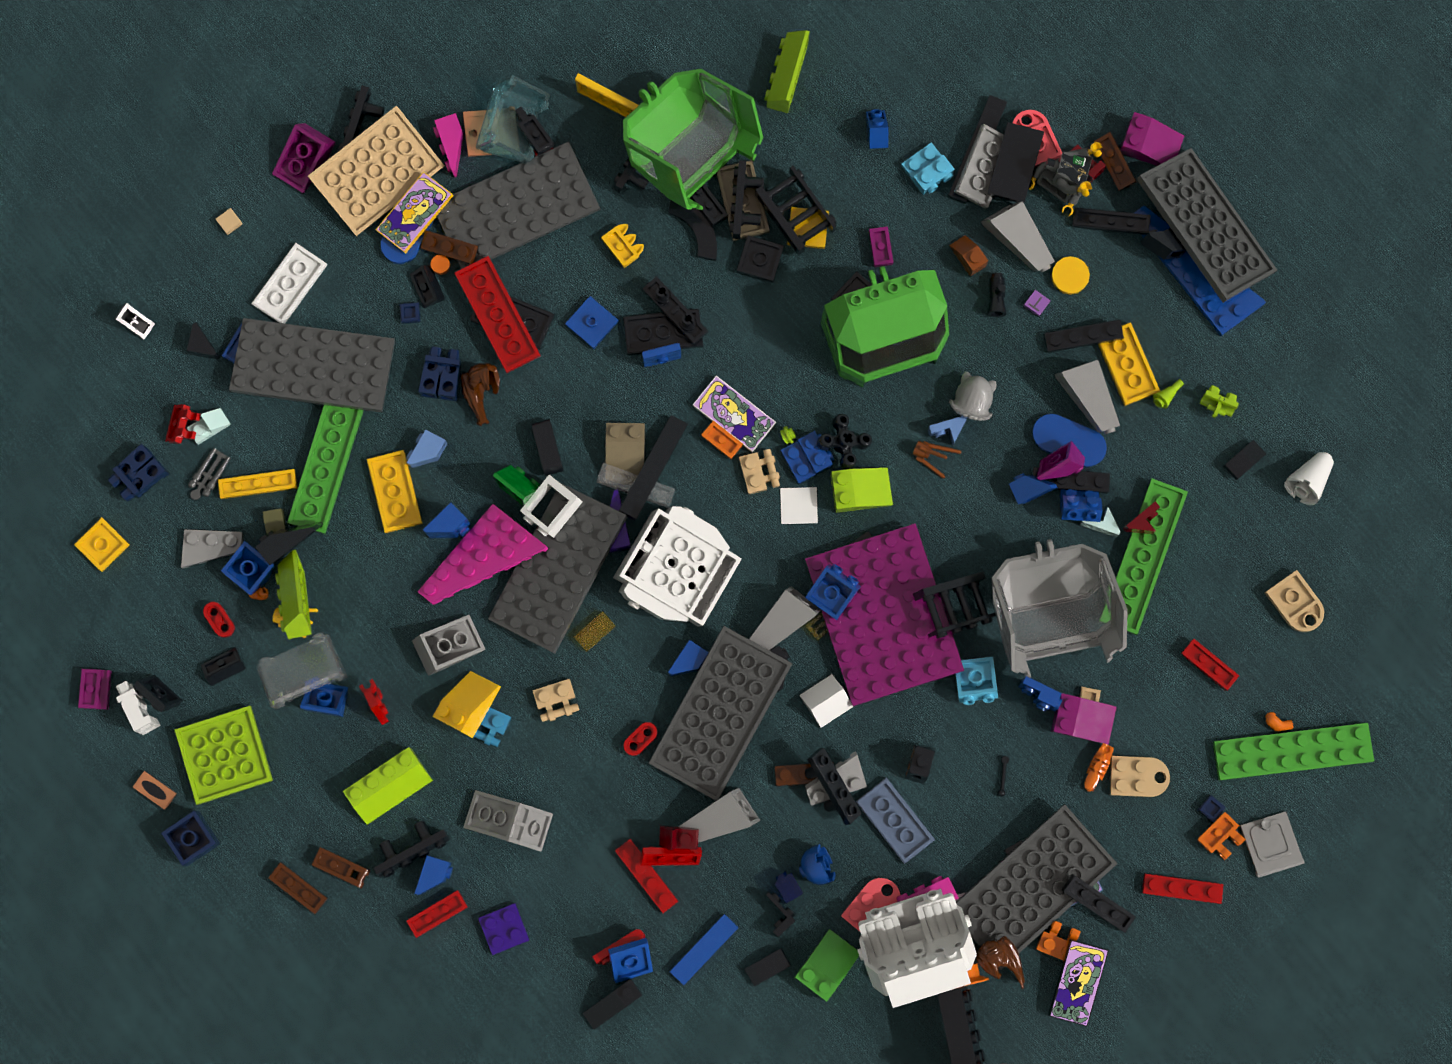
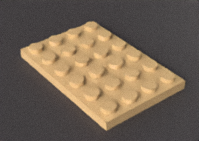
M395 106L307 177L354 235L357 236L393 208L423 171L432 177L445 165L401 110Z

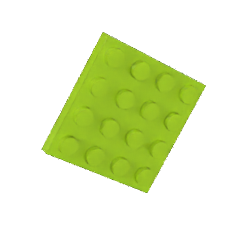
M251 706L175 729L196 805L273 781Z

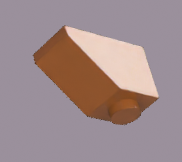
M966 235L949 245L970 277L987 266L988 259L984 253Z

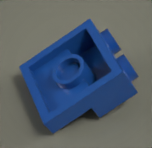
M815 431L781 449V453L798 485L833 466L832 461H834L830 450L824 451L818 448L817 440L821 434H816Z
M1060 489L1062 520L1101 521L1103 509L1099 492Z
M829 564L825 567L805 598L835 620H838L861 586L858 584V579L854 576L849 575L847 577L842 573L843 569L840 566Z
M1027 676L1020 681L1018 686L1024 694L1029 696L1034 694L1033 703L1036 704L1035 707L1044 712L1047 710L1055 712L1062 703L1063 699L1060 698L1062 693Z

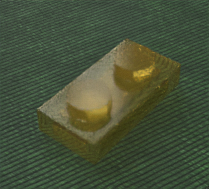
M601 612L574 638L588 652L616 626L604 612Z

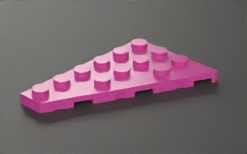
M492 504L418 590V593L432 605H435L444 598L454 596V593L481 583L482 580L493 577L492 575L502 570L506 571L519 565L522 561L531 559L532 556L542 551L546 552L549 548Z

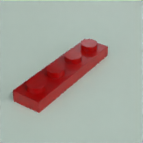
M631 839L615 850L662 913H665L679 902L651 865H641V852Z
M1144 874L1142 894L1222 904L1224 884Z

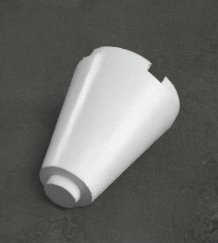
M1318 452L1286 479L1284 486L1287 492L1294 498L1295 496L1301 498L1300 502L1303 504L1315 505L1321 498L1334 464L1332 456L1326 452Z

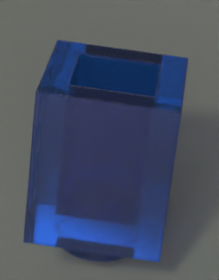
M784 872L776 877L777 882L774 885L786 904L803 894L792 873L787 875Z

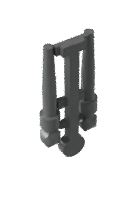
M215 448L212 449L197 473L193 475V479L188 483L190 488H195L196 484L198 485V488L190 494L193 500L201 498L200 492L203 488L202 494L205 497L210 495L211 489L213 490L216 486L215 483L231 459L230 457ZM214 453L217 454L218 457L207 473L204 472ZM221 459H225V461L218 469L214 477L211 476L216 467L218 466V464L220 463ZM201 475L205 476L202 482H198L202 477Z

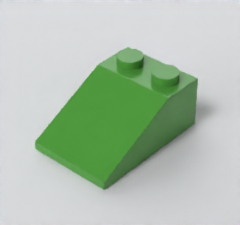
M829 929L794 977L827 1002L859 957L858 950Z

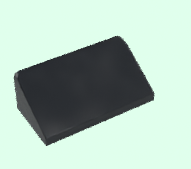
M423 265L409 274L424 308L445 299L431 266Z
M236 647L201 664L205 678L211 686L246 669Z

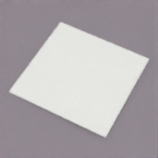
M817 487L780 488L781 524L818 523Z

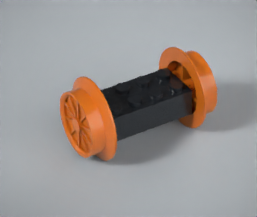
M973 963L971 970L967 971L971 984L989 980V977L980 975L978 963ZM967 985L939 993L938 999L952 1064H983L985 1054L984 1050H980L979 1046L981 1035L979 1029L975 1027L977 1015L970 1003L973 1001L971 989H968Z

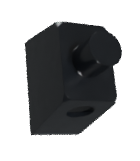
M915 743L905 779L921 784L926 782L935 754L934 748Z

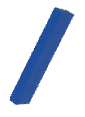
M724 914L673 967L670 973L685 985L738 927Z

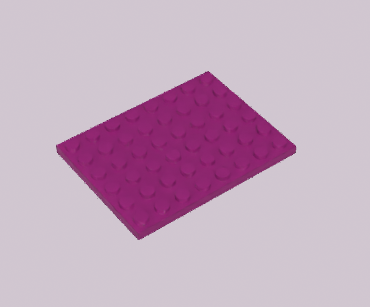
M916 523L805 559L813 585L827 565L836 564L843 569L842 573L847 577L851 575L858 579V584L861 586L838 620H835L822 610L852 706L964 671L951 631L947 632V636L939 639L936 636L929 638L928 634L936 629L927 604L923 602V599L915 601L913 593L936 585ZM934 595L935 598L933 600L943 628L948 627L949 622L941 598L938 595Z

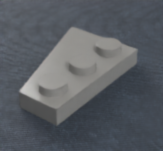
M184 529L181 568L234 555L243 543V532Z
M856 751L850 754V758L844 762L840 761L835 765L849 792L867 787ZM818 777L805 785L811 806L830 800Z

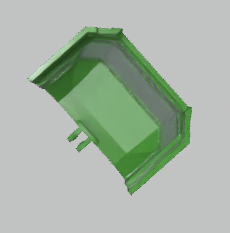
M703 69L674 73L659 88L654 82L650 81L647 84V88L651 95L645 89H641L639 96L643 102L623 120V140L631 166L667 198L686 209L697 208L698 210H703L702 205L691 200L690 197L735 154L739 153L754 162L757 155L754 152L757 144L761 145L763 134L752 96Z

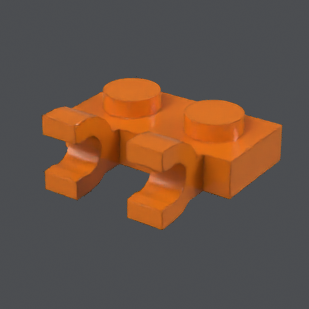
M1224 812L1197 841L1210 854L1216 850L1220 857L1225 860L1232 853L1222 843L1230 837L1239 846L1246 839L1236 831L1239 825Z
M1054 921L1049 932H1042L1036 950L1064 961L1069 939L1077 940L1081 931L1071 927L1067 940L1057 937L1062 923Z

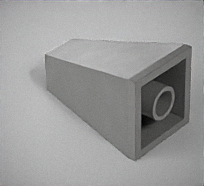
M1023 201L1012 203L981 221L988 231L1031 270L1042 273L1051 268L1050 264L1055 262Z
M1098 360L1054 374L1055 378L1097 432L1104 431V434L1116 431L1115 427L1120 426Z
M791 586L784 591L749 640L770 650L820 613L821 609Z
M737 788L679 827L699 829L698 842H702L748 828L758 823L760 819L740 788Z

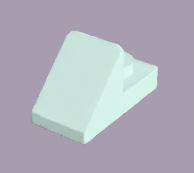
M219 408L202 413V418L187 427L188 431L196 432L195 442L199 445L231 424L222 409Z
M1108 507L1105 509L1100 522H1080V526L1115 538L1120 534V530Z

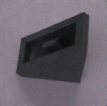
M194 323L187 347L189 354L219 359V355L199 325Z

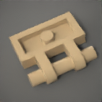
M771 449L763 451L765 457L763 459H759L758 452L739 457L748 495L767 490L766 482L771 481L773 488L780 486L778 480L780 476L779 472H776L774 464L776 461L775 457L772 456ZM767 465L769 475H763L761 466Z
M570 679L532 690L538 710L542 708L547 710V713L540 715L542 722L548 720L551 722L556 720L557 717L563 715L570 716L573 715V712L579 711L577 703L570 705L568 701L576 698ZM563 702V708L553 710L552 705Z

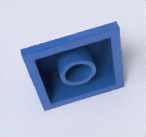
M450 503L423 531L429 538H458L459 536L463 537L470 530L469 526L471 524Z

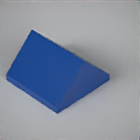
M244 541L221 572L249 595H252L269 581L275 564L269 565L253 546Z
M310 681L300 708L305 711L343 717L348 687Z

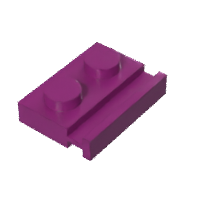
M82 669L78 708L108 710L111 670Z

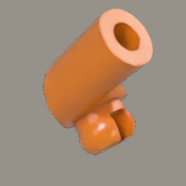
M265 587L259 588L249 597L256 600H265L269 595V591Z
M1268 712L1265 715L1267 725L1274 731L1293 729L1292 720L1281 721L1274 712Z

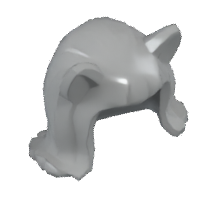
M965 371L961 377V384L956 390L955 400H949L951 407L957 414L978 421L990 419L993 414L989 412V408L992 404L993 392L996 389V381H987L981 376H971L969 372Z

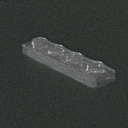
M603 463L596 482L628 494L638 475ZM656 482L647 501L669 508L675 488Z

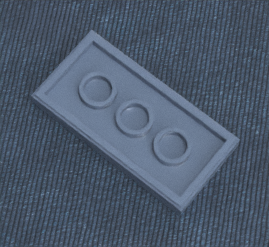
M887 778L856 801L857 805L903 864L935 840Z

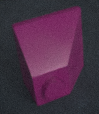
M1070 441L1040 460L1037 478L1038 480L1066 477L1072 473L1076 474L1083 469L1085 457L1075 444Z

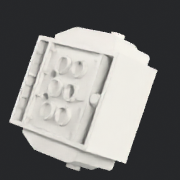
M673 506L666 509L665 512L660 509L651 512L613 578L623 583L619 592L624 599L629 601V606L637 610L640 607L660 620L690 621L696 626H703L742 558L728 551L730 547L717 528L694 515V512L690 509ZM655 522L658 523L657 528H653ZM651 533L652 535L650 536L648 542H646L645 539L647 535ZM639 549L642 550L644 553L641 558L636 560L634 566L630 565ZM669 559L674 560L675 563L673 566H670L668 564ZM700 565L704 567L703 573L698 571ZM626 571L629 572V577L625 575ZM690 582L694 583L695 585L693 590L689 589L688 584Z
M941 889L931 890L919 896L881 908H874L865 912L867 919L858 923L861 937L859 938L861 948L857 949L860 960H864L872 986L884 996H889L893 1008L971 984L967 971L971 970L977 954L968 928L972 925L969 915L964 916L962 907L956 904L952 893L943 895Z

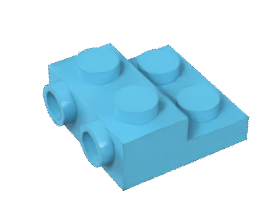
M932 142L901 164V167L923 195L927 192L929 194L934 192L941 182H948L953 177L955 170L946 157L939 153Z
M993 657L961 660L964 671L956 673L959 703L963 702L965 705H972L978 700L990 703L998 698Z

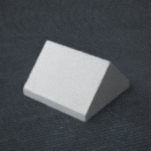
M832 674L799 695L820 728L853 707L844 688Z

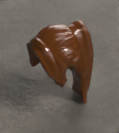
M490 363L476 364L470 367L467 373L461 374L463 396L477 418L476 424L482 426L483 423H490L486 418L483 406L484 391L490 389L489 384L492 385L494 394H497L499 391V373L497 368Z
M1006 936L1001 937L997 941L990 940L983 943L976 951L975 957L983 970L994 978L1000 979L1002 974L999 973L998 967H1007L1014 973L1021 988L1024 989L1025 978L1022 964L1014 944Z

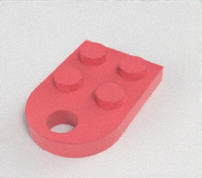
M1025 110L1014 118V124L1044 131L1035 167L1047 161L1048 158L1055 160L1061 156L1060 146L1048 120L1042 113L1036 110ZM1029 117L1031 124H1023L1021 118Z
M873 879L863 887L842 913L841 917L860 932L858 923L867 919L865 912L897 902L896 897L900 896V891L888 879ZM886 884L890 885L893 889L890 896L882 894L881 889Z

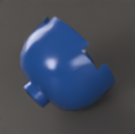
M820 844L807 849L802 855L801 866L799 867L802 877H806L809 882L816 885L827 884L835 880V872L831 873L830 864L833 862L826 848H821Z

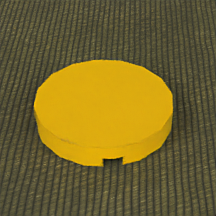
M1071 256L1059 260L1053 267L1051 274L1053 285L1060 292L1069 295L1082 291L1088 284L1090 277L1089 269L1085 262Z

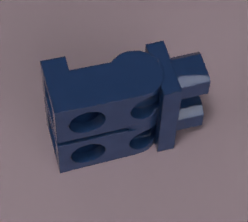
M432 346L429 355L425 356L418 392L421 397L437 399L439 396V399L457 402L458 383L462 365L459 350L449 349L448 358L441 357V348Z
M141 443L118 466L112 469L114 473L108 481L115 488L122 483L127 486L120 492V495L128 502L135 496L140 498L143 493L147 492L155 483L170 473L151 451Z

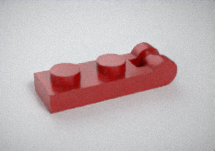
M636 929L592 957L596 964L602 963V965H606L610 962L608 949L643 939L645 934L642 930Z

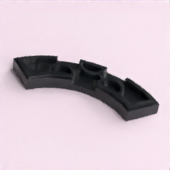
M671 200L668 215L681 219L691 227L698 243L697 258L716 261L717 241L713 227L697 208L686 209Z

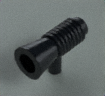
M1002 273L991 274L990 304L988 309V315L991 317L1007 315L1004 303L1005 278Z

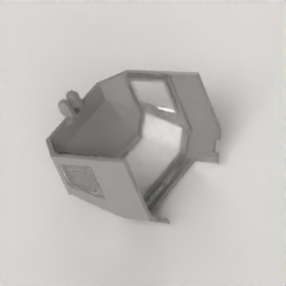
M1050 539L1047 540L1048 551L1042 552L1041 543L1036 542V553L1013 557L1004 561L992 577V597L1004 649L1013 672H1021L1025 674V677L1031 678L1026 661L1096 646L1102 647L1108 663L1113 659L1112 655L1117 651L1121 652L1127 647L1128 609L1107 554L1084 544L1054 549L1053 541Z

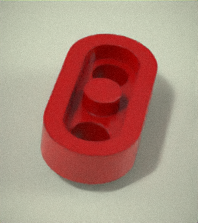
M217 602L206 604L203 614L215 633L223 638L230 637L234 633L235 625L224 608ZM213 609H217L218 613L215 616H212L211 614ZM228 625V630L222 631V627Z
M650 722L641 724L625 740V752L630 756L639 755L657 737L655 725ZM646 729L651 730L650 736L644 735ZM631 743L637 744L635 750L630 749Z

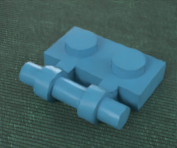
M489 708L480 724L490 729L489 733L486 734L477 730L473 739L478 738L488 746L498 747L501 740L494 736L496 732L504 735L512 717Z

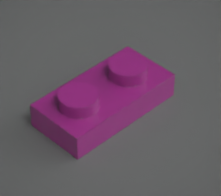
M888 226L869 229L874 267L893 265Z

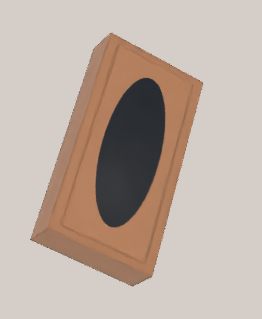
M146 771L141 774L133 786L134 789L164 810H166L177 794Z

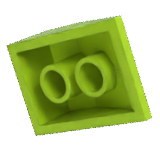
M888 468L846 469L831 472L836 513L893 506Z

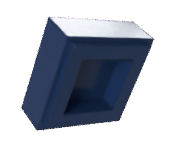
M419 302L400 304L401 324L421 322Z
M1209 795L1197 810L1213 823L1226 807L1212 795Z

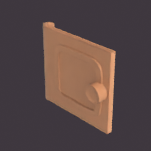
M515 107L463 112L468 157L520 153Z

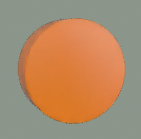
M436 255L431 260L432 270L438 275L446 274L450 269L449 259L444 255Z

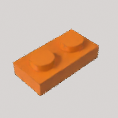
M712 421L701 435L702 438L730 460L743 446V443L715 421Z

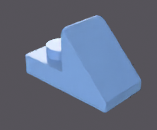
M961 416L930 425L928 427L929 436L935 435V438L946 435L948 431L952 445H954L967 417Z

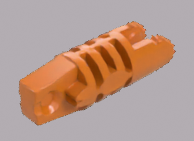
M1103 743L1094 755L1086 772L1088 775L1084 782L1087 792L1094 791L1099 780H1103L1114 748Z

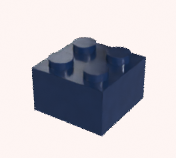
M195 810L161 833L182 866H189L220 845V842L201 813Z

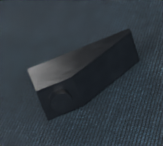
M631 978L585 1011L583 1015L595 1030L643 994Z

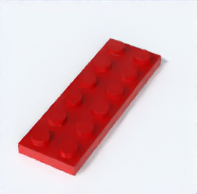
M489 256L455 272L506 373L540 357L537 347Z

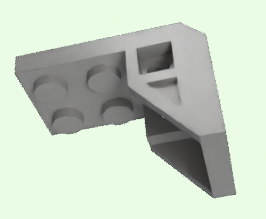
M475 790L463 828L542 852L553 814Z

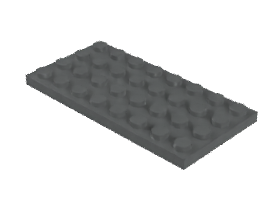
M567 142L453 194V197L437 217L446 236L478 245L475 263L487 256L492 260L601 209L570 143ZM457 260L461 269L471 265V263Z
M1192 148L1152 168L1137 178V181L1223 303L1278 271Z
M243 318L229 390L233 393L382 413L395 339Z
M564 484L562 485L583 502L554 538L549 534L544 536L537 530L539 527L537 526L533 536L549 549L516 565L488 620L554 654L558 650L627 519V515ZM556 491L540 521L548 527L569 500Z
M723 626L649 764L717 801L793 663Z
M1063 804L958 899L956 904L962 907L964 916L969 915L972 926L968 928L971 937L979 946L986 941H997L1001 937L1006 936L1014 944L1018 953H1020L1076 902L1075 899L1062 891V888L1072 874L1092 887L1117 863L1070 809Z

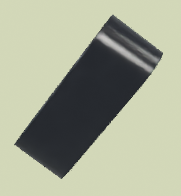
M550 419L531 423L544 475L548 476L563 472Z

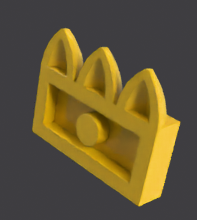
M620 224L601 237V240L623 268L638 259L644 249V244L631 246L636 239V234L623 236L627 232L628 224Z

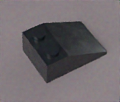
M316 522L281 529L275 533L270 531L258 540L260 544L255 548L267 563L272 565L324 524Z

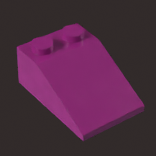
M1134 112L1120 151L1124 155L1158 166L1179 154L1184 135L1154 118Z
M306 123L295 124L272 174L300 192L305 193L311 184V180L307 176L327 161L336 142Z
M1062 693L1060 698L1063 700L1059 709L1055 711L1051 732L1109 745L1116 706Z

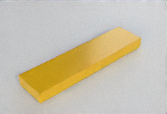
M295 469L218 479L220 499L298 489Z

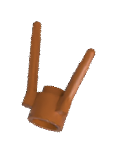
M918 441L913 455L917 456L916 460L944 479L945 475L924 458L928 459L929 455L932 454L947 459L946 455L936 452L932 448L961 454V450L930 444L926 441Z

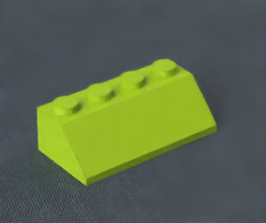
M810 31L787 32L786 38L781 39L779 49H782L781 55L776 56L774 66H777L775 73L772 72L769 83L772 86L770 90L767 89L764 98L767 101V108L785 113L789 112L808 47Z
M292 550L277 565L278 573L275 574L277 585L280 586V589H277L278 599L281 601V605L278 606L281 617L283 616L280 626L282 632H286L288 639L312 635L305 571L297 551Z
M408 747L345 789L343 793L368 825L433 780L412 748Z

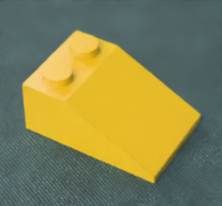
M470 671L441 700L432 717L473 738L501 686Z

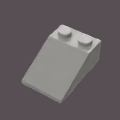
M470 615L420 634L412 640L428 676L486 650Z

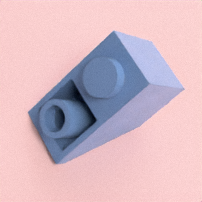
M428 430L420 433L416 440L417 445L415 449H411L406 457L408 460L407 464L409 467L414 468L438 461L447 446L446 440Z

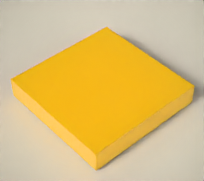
M791 207L790 221L807 209ZM816 212L795 226L794 232L797 236H802L823 222V220ZM827 228L806 241L804 246L825 249Z
M100 518L74 545L103 572L130 544L104 518Z

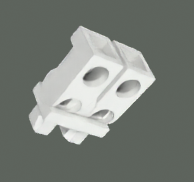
M125 681L116 686L120 694L116 699L118 703H121L135 732L144 735L161 726L158 719L148 714L147 704L142 700L143 697L137 693L133 684Z

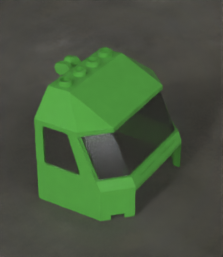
M882 266L879 267L883 282L877 284L875 273L873 270H870L868 275L872 286L844 294L824 305L821 325L840 377L848 379L863 388L866 382L931 361L936 363L949 337L947 303L935 270L915 271L889 280L886 269Z

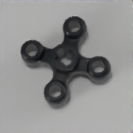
M838 414L832 421L833 427L837 430V435L822 434L817 440V446L824 451L834 447L837 452L841 453L840 466L846 470L853 468L857 462L856 456L852 454V448L867 449L872 443V438L868 433H861L855 436L853 432L848 430V416Z

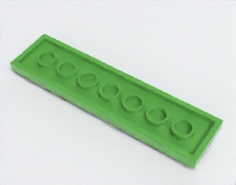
M324 405L289 515L288 524L301 526L322 522L324 525L315 532L326 534L364 410Z
M1153 478L1150 479L1138 515L1156 501L1160 506L1156 511L1158 515L1151 521L1146 519L1156 532L1153 534L1131 533L1116 575V581L1128 609L1127 632L1138 635L1188 491ZM1108 600L1100 620L1104 624L1111 620Z
M1368 723L1213 742L1218 780L1374 762Z

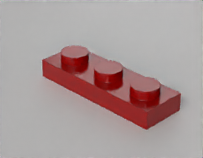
M1192 639L1181 653L1183 657L1225 691H1228L1239 677L1236 672L1195 639Z
M647 847L642 849L640 863L641 865H699L702 850L701 847H698L696 850L681 848L668 850L664 847Z
M459 890L408 919L407 923L415 937L418 938L465 910L468 906Z

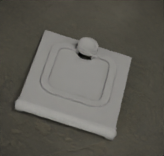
M1286 811L1240 825L1257 878L1304 864V859L1302 858Z

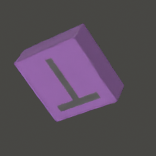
M1035 290L1024 304V307L1039 317L1050 303V300Z

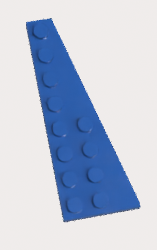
M1146 206L1134 212L1136 214L1151 215L1149 231H1164L1170 228L1165 221ZM1187 251L1180 258L1163 260L1159 257L1220 336L1224 335L1266 303L1264 299L1250 288L1223 303Z

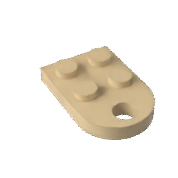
M1298 570L1265 592L1286 623L1295 631L1309 632L1316 629L1322 623L1324 618L1323 605ZM1307 615H1310L1314 618L1315 622L1313 626H1309L1305 623V617Z
M1127 756L1111 757L1110 795L1155 797L1167 789L1170 782V773L1167 766L1159 759ZM1157 772H1161L1164 775L1165 780L1163 783L1155 781L1154 777Z

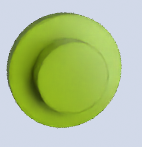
M784 426V429L780 430L781 436L786 444H793L796 435L792 427Z

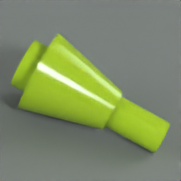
M1178 379L1172 386L1153 395L1154 404L1159 408L1166 409L1176 392L1184 385L1183 381Z

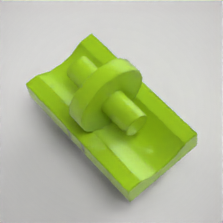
M1211 385L1209 390H1206L1199 404L1213 411L1211 416L1213 418H1216L1218 414L1232 417L1239 404L1236 402L1237 395L1227 393L1223 397L1219 395L1220 389Z

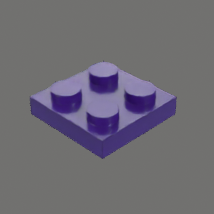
M516 903L478 918L492 955L530 940Z

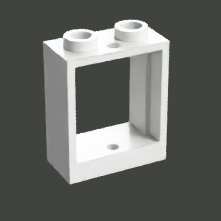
M548 475L520 511L525 515L523 519L531 525L536 523L539 526L537 530L544 536L549 534L554 538L583 501L552 476ZM551 487H553L569 501L547 527L533 516L531 512Z

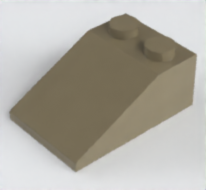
M606 423V484H634L645 461V423Z

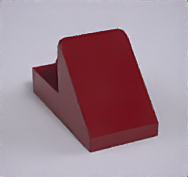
M1156 501L1123 528L1125 532L1144 534L1156 532L1146 519L1151 521L1157 516L1158 513L1156 511L1160 506Z
M660 826L659 846L668 850L676 848L696 850L698 849L699 829Z

